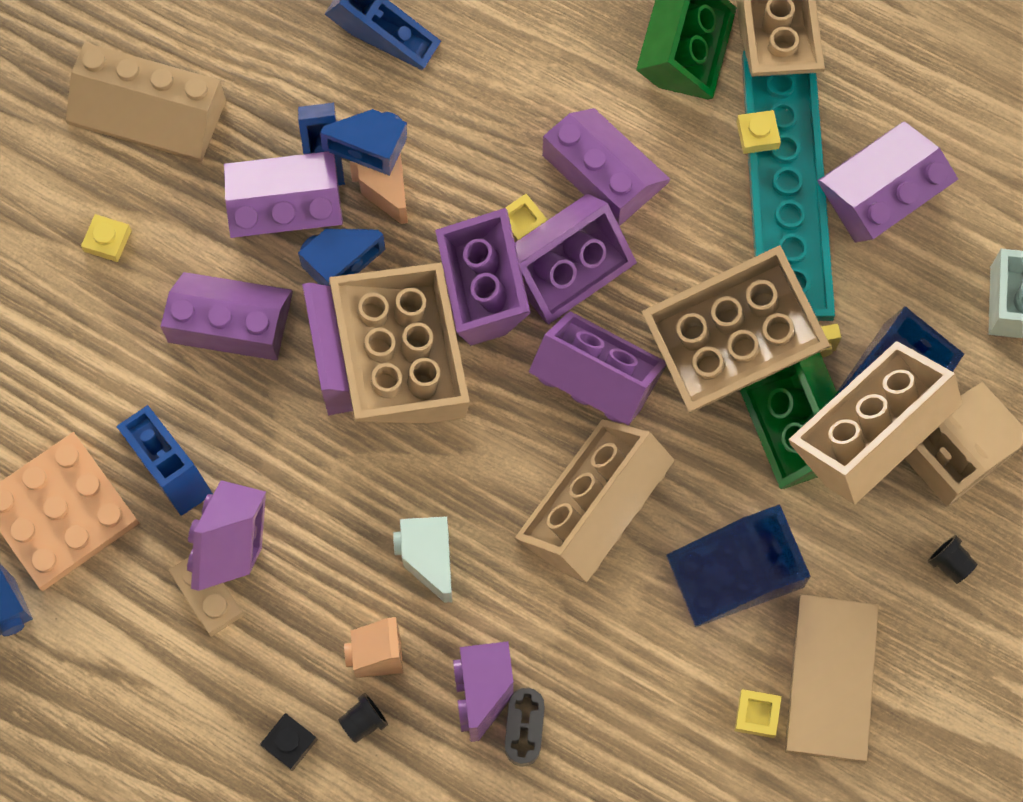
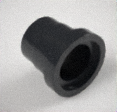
M954 535L931 555L928 563L933 568L938 566L958 584L971 574L978 563L960 545L962 540L957 535Z
M366 693L358 697L359 702L338 719L344 731L355 743L367 737L377 728L383 730L388 726L384 715Z

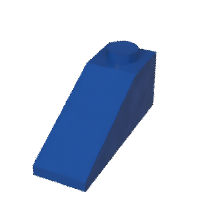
M333 0L324 14L352 36L420 70L426 67L441 42L440 39L389 0Z
M148 405L116 426L180 516L199 505L208 494L213 495L194 463Z

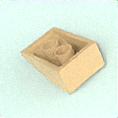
M816 0L736 1L740 35L752 77L821 73L825 71Z

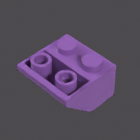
M221 480L214 494L206 496L202 508V517L200 520L194 519L188 535V542L193 543V549L187 563V571L192 572L191 589L200 591L250 574L262 549L266 491Z
M508 641L460 647L461 659L453 660L457 692L465 691L466 698L458 700L461 732L469 731L471 742L481 739L507 706L513 695V674Z

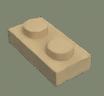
M188 557L168 571L212 637L243 617L244 614L224 583L200 591L191 589L192 572L187 571Z

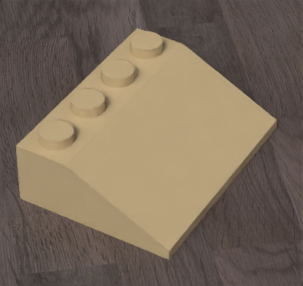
M781 245L641 311L689 413L831 347Z
M442 262L329 277L355 422L435 423L466 418L470 400Z

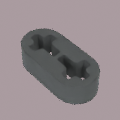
M521 688L515 691L510 698L508 706L505 754L510 762L520 767L533 764L538 759L541 751L545 709L544 699L539 692L531 688ZM525 697L531 698L532 705L538 706V710L530 712L529 724L521 723L522 711L515 708L516 704L523 703ZM520 730L528 731V744L534 746V751H527L526 757H518V751L511 748L512 744L519 743Z

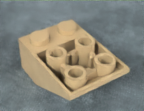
M983 382L962 394V405L905 458L908 464L947 507L1023 448V426Z

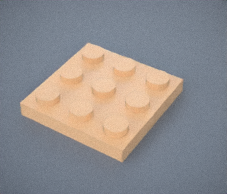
M74 432L0 482V533L42 592L140 524Z

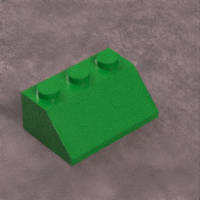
M655 0L636 71L658 88L707 100L713 99L737 7L729 0Z
M821 353L808 357L740 390L780 489L818 478L790 445L788 439L838 395Z

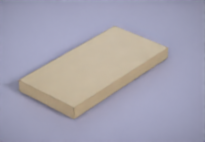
M800 594L798 598L785 753L858 763L867 762L879 604Z

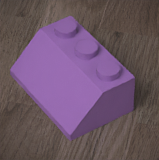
M595 108L569 113L543 136L542 156L583 195L588 193L607 202L619 226L670 182V178Z
M904 121L824 175L817 182L854 242L872 240L953 184L958 180V177L941 149Z
M320 152L224 164L225 201L230 238L343 224L335 154Z
M588 193L515 242L527 300L547 324L562 316L637 263L609 204Z
M503 208L435 230L457 334L470 346L508 334L530 314L508 210Z
M183 272L169 291L160 327L168 343L278 360L293 291L291 289Z
M304 283L302 285L320 386L328 416L353 411L331 288L321 284Z
M569 311L544 335L529 373L538 377L539 381L544 385L557 387L570 394L576 402L583 405H591L604 412L605 416L610 420L629 426L641 411L666 367V362Z

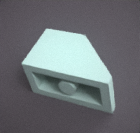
M447 516L400 519L401 532H393L394 554L402 555L404 568L444 603L452 602Z

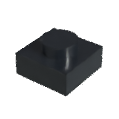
M285 713L260 743V746L293 771L318 739Z

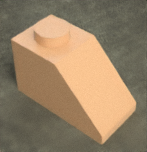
M401 153L390 176L350 161L352 182L359 181L361 195L400 224L408 223Z
M396 617L386 618L350 631L351 643H344L346 667H353L356 678L404 673L401 636Z

